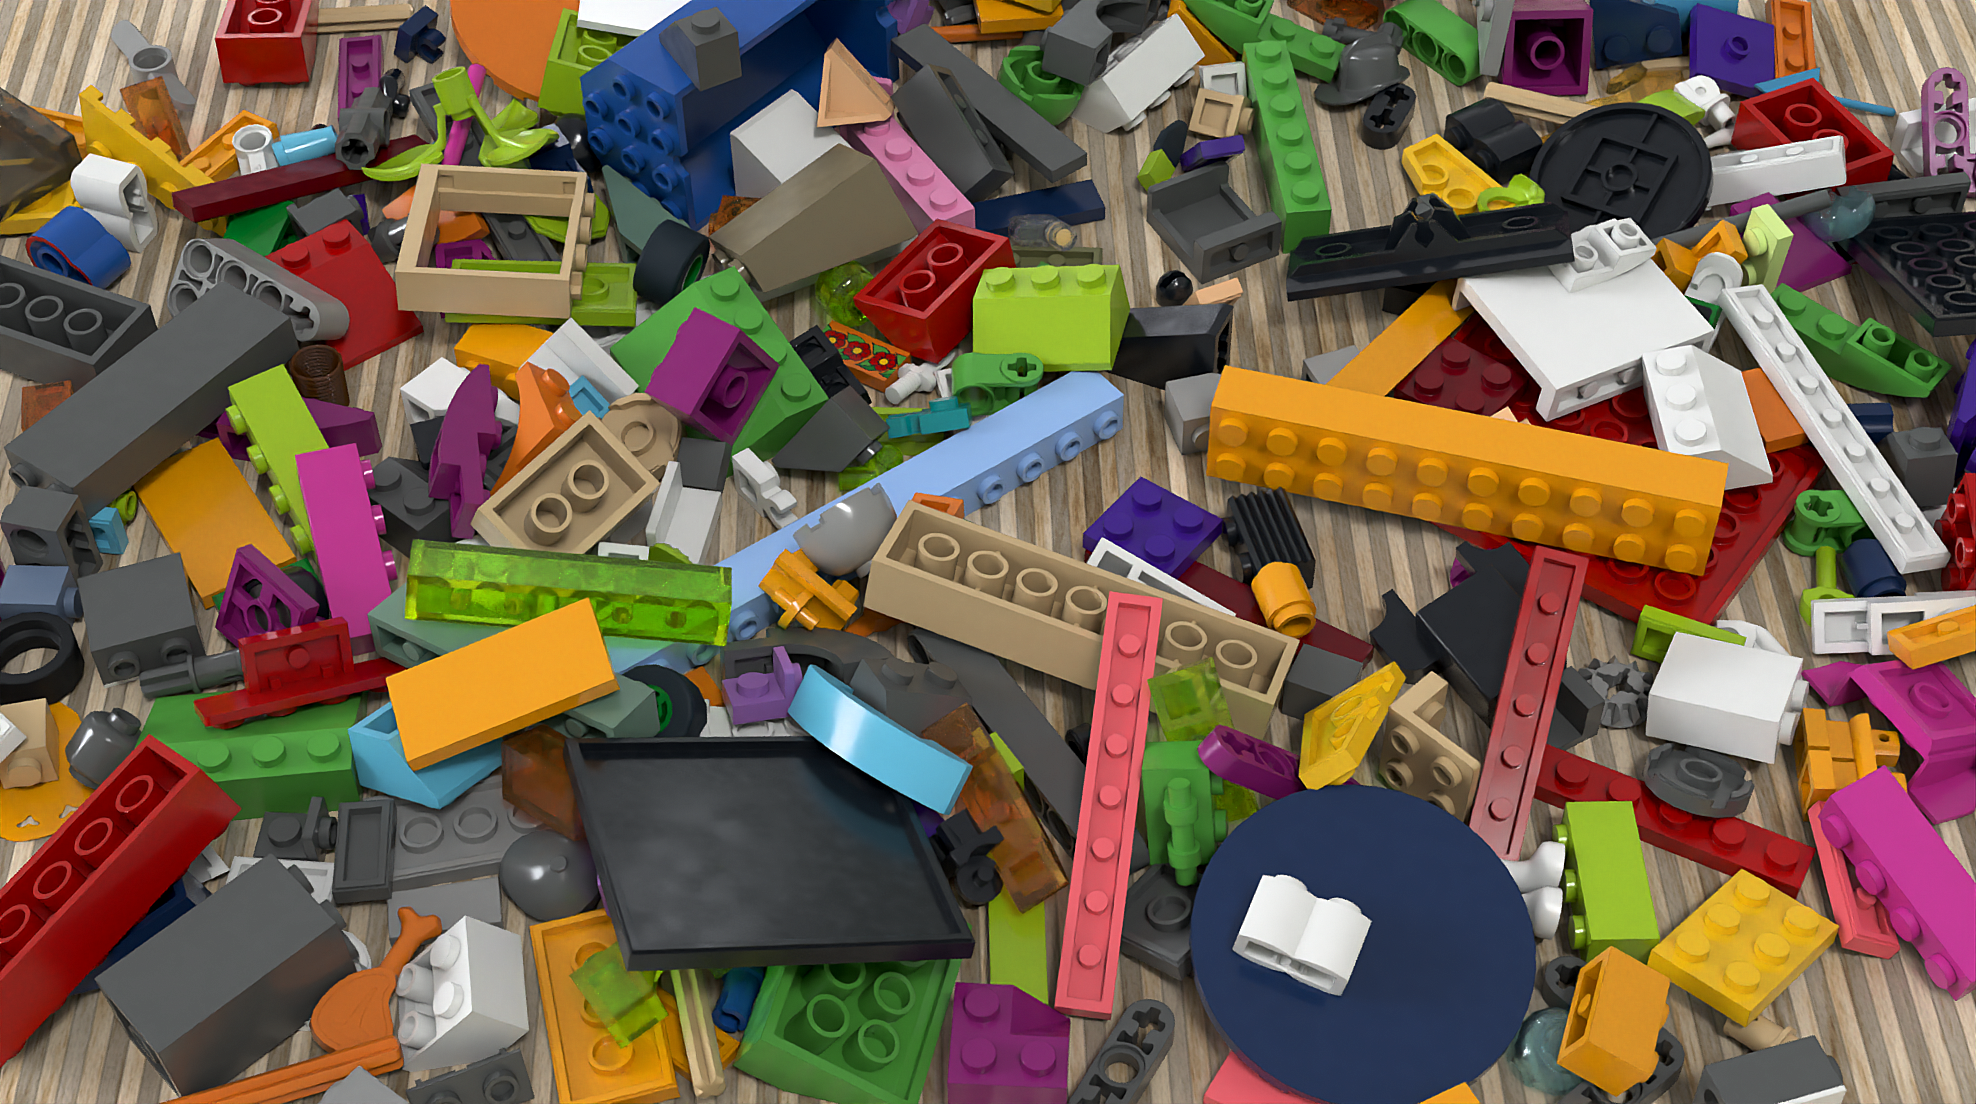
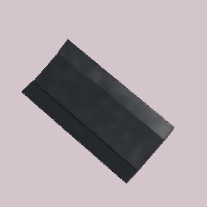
M1431 195L1429 203L1433 207V212L1428 218L1424 219L1415 211L1418 200L1412 198L1403 213L1394 217L1392 225L1303 237L1295 249L1290 251L1286 278L1288 302L1575 262L1568 211L1562 210L1553 202H1545L1457 215L1453 208H1448L1435 195Z

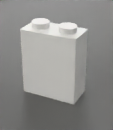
M1676 632L1649 692L1645 735L1774 764L1781 744L1791 745L1797 724V714L1793 712L1801 713L1803 707L1805 708L1809 682L1800 680L1803 658Z

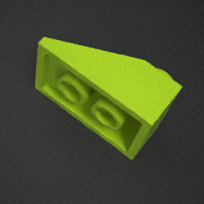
M563 8L547 59L537 107L547 109L548 112L555 116H562L567 113L585 115L582 104L583 96L580 77L637 37L577 27L579 12Z

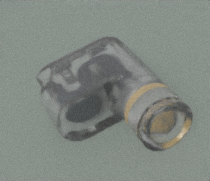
M1017 215L1009 219L1011 222L1008 226V235L1011 240L1022 247H1054L1059 251H1068L1077 242L1076 230L1053 215Z

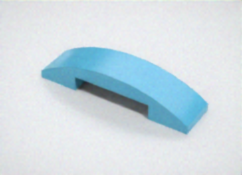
M810 664L787 711L790 716L819 742L865 773L939 813L950 815L973 766L935 741L919 738L852 695L854 689L820 667Z

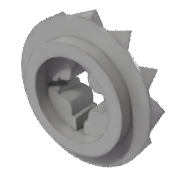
M1614 655L1608 662H1602L1593 658L1587 668H1579L1578 673L1605 700L1600 724L1615 728H1627L1639 725L1647 720L1648 697L1653 685V674L1639 671L1636 660L1626 665L1619 663ZM1616 684L1625 685V691H1619L1616 695L1613 694L1610 700L1607 699L1608 687L1613 688Z

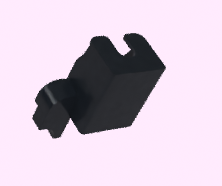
M1465 541L1456 547V559L1471 577L1416 612L1415 616L1393 589L1382 595V604L1386 610L1385 618L1379 626L1369 632L1370 643L1374 645V648L1385 660L1386 666L1393 661L1397 663L1406 676L1404 683L1415 685L1431 671L1437 675L1441 673L1460 698L1491 729L1530 565L1510 542L1496 549L1482 550L1473 547ZM1567 656L1564 664V669L1567 668Z

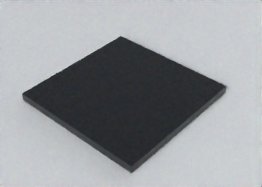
M813 736L565 739L562 755L627 972L972 958L976 942L911 799L846 761Z

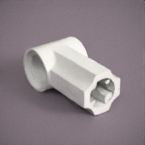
M254 124L242 127L233 136L232 144L239 161L241 176L280 167L272 148V143H274L272 133L263 125Z

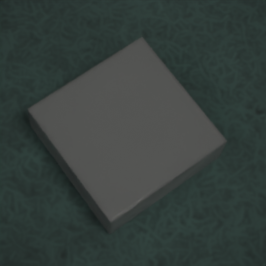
M682 437L677 462H680L683 487L720 491L723 493L733 447L727 442Z

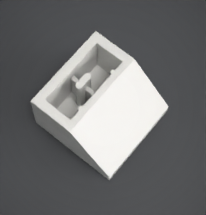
M465 915L448 931L440 935L435 942L415 959L406 964L401 971L396 993L398 994L400 1024L398 1040L404 1056L402 1070L417 1072L474 1063L499 1054V1049L504 1047L507 1049L529 1031L521 935Z

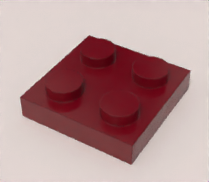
M1448 336L1395 387L1394 398L1490 417L1507 406L1510 409L1527 392L1530 378Z

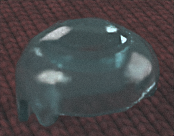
M1855 185L1850 186L1849 194L1843 197L1838 196L1830 187L1812 193L1826 189L1830 197L1831 207L1802 215L1806 227L1818 239L1826 242H1840L1856 237L1870 225L1875 217L1876 204L1870 191H1859Z
M1553 1006L1532 1012L1523 1020L1517 1034L1508 1046L1506 1052L1507 1061L1515 1064L1525 1086L1535 1087L1553 1096L1568 1094L1585 1080L1556 1064L1569 1009Z

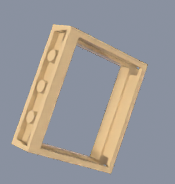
M421 164L395 269L398 310L569 319L571 317L573 300H582L583 272L587 270V245L591 244L592 236L591 218H595L596 212L595 193H588L587 172ZM440 211L569 217L560 274L428 268Z

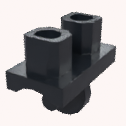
M966 808L939 824L935 829L936 833L928 839L948 882L954 877V885L958 894L971 904L984 905L997 897L1004 885V875L1000 866L988 856L1005 839L996 825L982 832Z

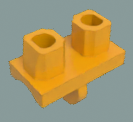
M801 548L794 553L785 549L776 558L773 566L758 585V587L772 597L771 600L785 610L777 622L780 627L786 630L797 620L810 632L815 627L842 631L858 609L854 604L859 596V591L846 580L837 579L832 586L816 574L819 568L810 561Z

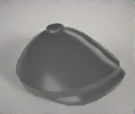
M562 829L534 831L521 836L504 853L499 870V880L503 891L525 913L536 919L552 921L588 912L601 899L597 883L596 866L587 836L584 834Z

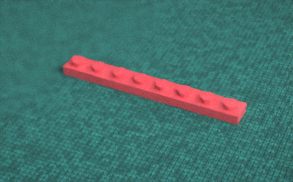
M1109 591L1054 1010L1061 1014L1111 1020L1163 598Z

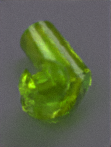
M882 445L883 448L863 467H848L842 472H838L839 492L852 491L902 464V452L894 445Z

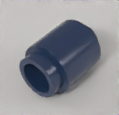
M1859 539L1847 547L1840 558L1839 565L1855 598L1906 596L1907 584L1903 575L1900 574L1877 539Z

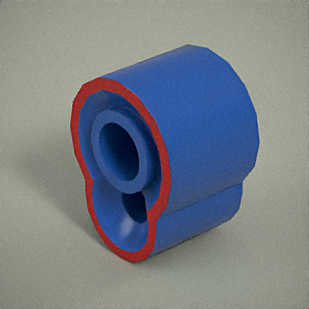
M75 206L63 208L27 238L25 244L27 255L35 267L104 290L131 266L130 256L121 242L108 233L102 224L90 213Z

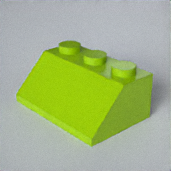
M1088 264L1085 266L1060 267L1045 265L1032 268L998 267L984 269L973 298V352L982 354L1029 353L1042 361L1044 372L1112 370L1130 312L1120 264ZM1022 366L1019 367V372H1023Z

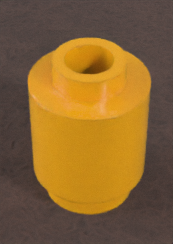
M1272 562L1262 567L1253 579L1251 588L1268 628L1296 639L1309 633L1316 624L1314 617L1316 606L1299 568L1292 563Z

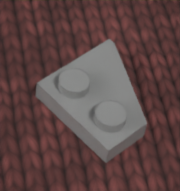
M1472 0L1473 6H1476L1479 65L1482 75L1498 76L1515 0Z

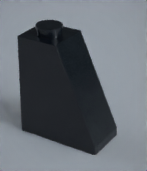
M1220 303L1130 308L1113 369L1106 372L1164 391L1167 381L1207 373L1222 374L1224 366H1229L1234 306Z

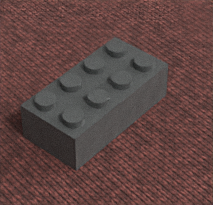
M0 255V369L74 394L158 330L149 304Z

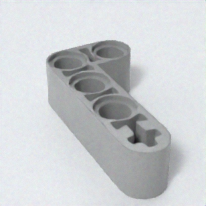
M196 238L186 243L167 296L168 310L174 318L223 280L291 317L296 340L299 341L337 340L345 335L350 321L349 313L340 300L229 238Z

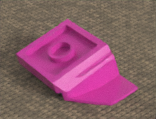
M1901 660L1867 665L1839 661L1826 666L1803 670L1801 675L1830 707L1868 697L1870 703L1877 710L1884 713L1902 733L1904 741L1921 754L1925 760L1908 782L1907 794L1934 825L1974 813L1976 808V698L1942 661L1914 670Z

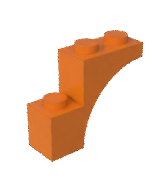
M527 361L515 374L520 396L518 429L508 461L494 487L491 489L490 497L582 417L568 391L570 389L568 381L556 370L551 368L544 370Z

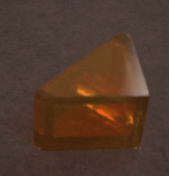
M162 76L119 89L125 111L136 119L133 127L150 141L159 137L171 147V151L179 162L192 152Z

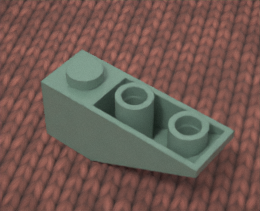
M608 165L602 167L607 205L611 212V219L623 263L637 264L651 234L666 219L673 220L690 228L684 220L677 219L666 211L657 199L648 197L634 186L631 179L621 176Z

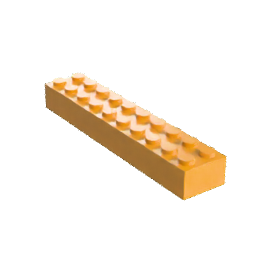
M1225 365L1210 409L1206 476L1274 490L1281 486L1286 492L1326 501H1334L1474 531L1521 539L1523 541H1531L1703 576L1722 507L1729 463Z

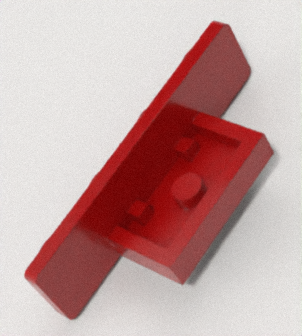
M340 616L237 639L245 689L193 701L194 709L205 726L228 729L244 723L245 718L262 714L274 717L285 716L295 712L297 706L314 702L336 704L347 700L349 694L361 691L388 692L385 678L408 668L385 657L354 664L348 622Z

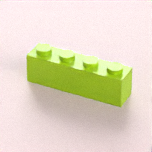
M281 364L229 386L228 390L232 406L225 408V411L237 435L246 433L252 445L246 448L254 469L258 475L267 472L274 485L268 488V492L278 513L282 515L288 512L295 524L294 527L290 528V533L297 549L302 556L310 553L319 568L298 479L295 455L327 449L329 446L284 364Z

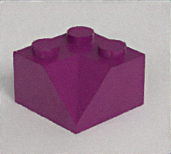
M694 307L688 319L679 327L675 341L662 363L654 369L650 383L644 392L686 426L715 441L727 442L733 446L780 365L741 329Z
M955 982L947 1079L948 1104H1067L1071 1019L1014 985Z

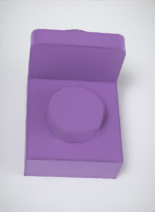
M784 646L773 647V673L749 672L742 674L738 678L722 680V698L733 725L791 717L787 711L803 677L799 663H791Z

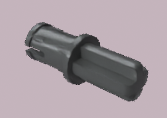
M239 648L196 657L195 654H188L186 662L145 670L139 674L141 691L147 699L188 690H194L195 694L203 693V689L216 685L244 681Z

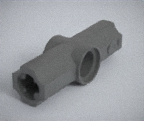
M365 88L363 93L354 99L351 108L340 109L339 136L335 142L336 159L343 161L350 170H362L361 167H365L370 160L375 159L379 148H388L390 119L393 114L392 98L382 93L380 88Z

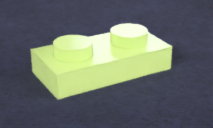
M1769 204L1755 207L1751 210L1742 238L1749 257L1740 266L1743 272L1741 287L1763 284L1769 294H1771L1777 285L1794 234Z

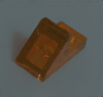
M1287 0L1288 7L1323 26L1327 18L1334 19L1339 17L1347 21V27L1367 30L1378 21L1379 8L1364 0Z

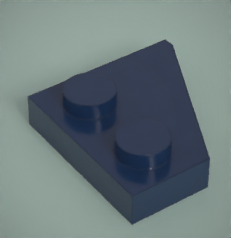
M1588 0V4L1593 9L1592 43L1594 62L1597 69L1683 54L1679 13L1676 8L1659 3L1647 4L1643 0Z

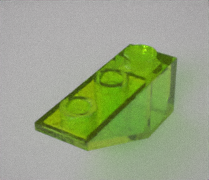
M1213 657L1167 669L1147 679L1167 741H1203L1217 725H1224L1235 729ZM1225 780V794L1216 795L1217 809H1227L1228 822L1249 817L1259 810L1254 791Z

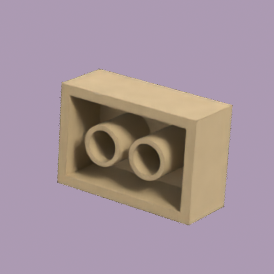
M589 410L477 509L470 525L539 595L544 587L556 586L590 555L598 542H604L652 498L661 483Z

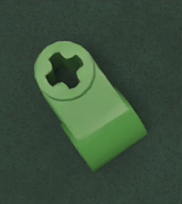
M965 353L958 356L953 361L951 367L952 396L958 397V404L970 402L973 417L992 415L1018 401L1019 393H1024L1025 397L1038 390V382L1042 379L1044 366L1038 357L1029 353ZM1020 366L1023 367V377L1018 376Z
M1807 490L1800 493L1794 504L1796 513L1794 520H1791L1785 526L1782 533L1783 542L1787 548L1794 553L1810 557L1816 556V550L1822 546H1830L1838 554L1844 553L1851 543L1859 539H1877L1844 490Z

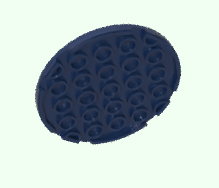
M1354 784L1324 786L1319 790L1308 789L1276 800L1253 813L1233 830L1211 858L1199 884L1190 920L1189 945L1195 974L1194 981L1203 1007L1215 1029L1240 1060L1261 1078L1285 1093L1290 1091L1319 1104H1418L1463 1082H1466L1470 1087L1485 1075L1507 1050L1527 1013L1534 989L1536 945L1533 926L1518 885L1505 864L1476 832L1458 818L1423 799L1382 787ZM1263 875L1271 877L1277 875L1290 876L1302 882L1306 886L1307 891L1317 898L1326 900L1341 898L1350 901L1361 910L1362 915L1372 921L1349 981L1341 996L1333 995L1302 983L1285 972L1261 966L1232 950Z

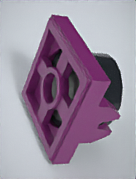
M252 544L237 548L215 628L237 648H239L237 639L329 619L327 597L321 584L312 573L299 566L279 569Z

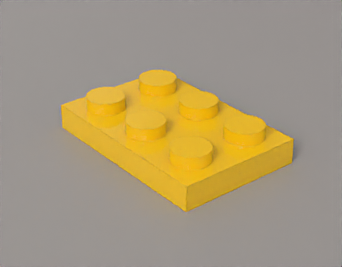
M1741 869L1651 950L1647 966L1670 978L1671 982L1746 1028L1834 943L1839 925L1767 884L1764 880Z

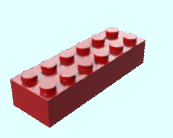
M150 734L0 889V1068L23 1049L26 1040L49 1015L57 1012L64 1005L68 995L91 970L96 969L105 961L109 951L131 927L137 925L146 917L150 907L172 883L177 882L186 874L190 864L212 840L217 839L226 831L230 821L242 809L201 768Z

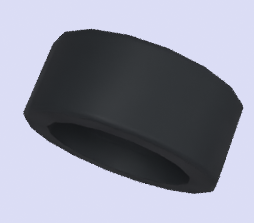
M45 612L21 613L0 622V705L46 698L48 705L59 701L74 689L82 677L84 659L69 623L57 615ZM35 648L59 650L50 662L31 672L10 674L1 671L9 660L22 652Z

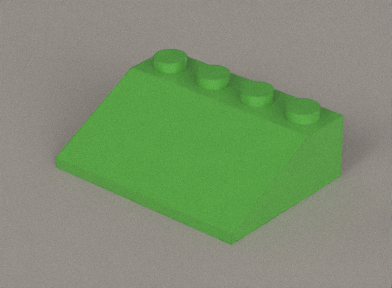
M735 266L692 283L609 348L613 360L639 385L635 392L645 393L644 391L650 383L654 369L662 363L675 341L679 327L688 319L694 307L741 329L780 365L732 446L726 478L734 475L732 456L749 448L762 462L775 457L829 400L826 393ZM685 425L687 438L713 440Z
M368 690L349 694L347 700L336 704L314 702L297 706L295 712L285 716L274 717L262 714L245 718L244 723L228 729L205 726L195 713L193 701L232 691L156 697L135 745L136 748L150 734L201 768L242 808L231 821L263 818L265 812L308 813L312 796L324 797L328 812L338 811L339 803L363 801L364 786L359 784L348 729L367 717Z
M967 923V925H968V927H969V929H970V931H971L973 925ZM962 959L768 966L732 1066L783 1091L838 1104H918Z

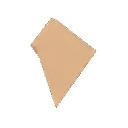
M836 38L824 54L817 127L884 121L888 119L896 107L890 95Z

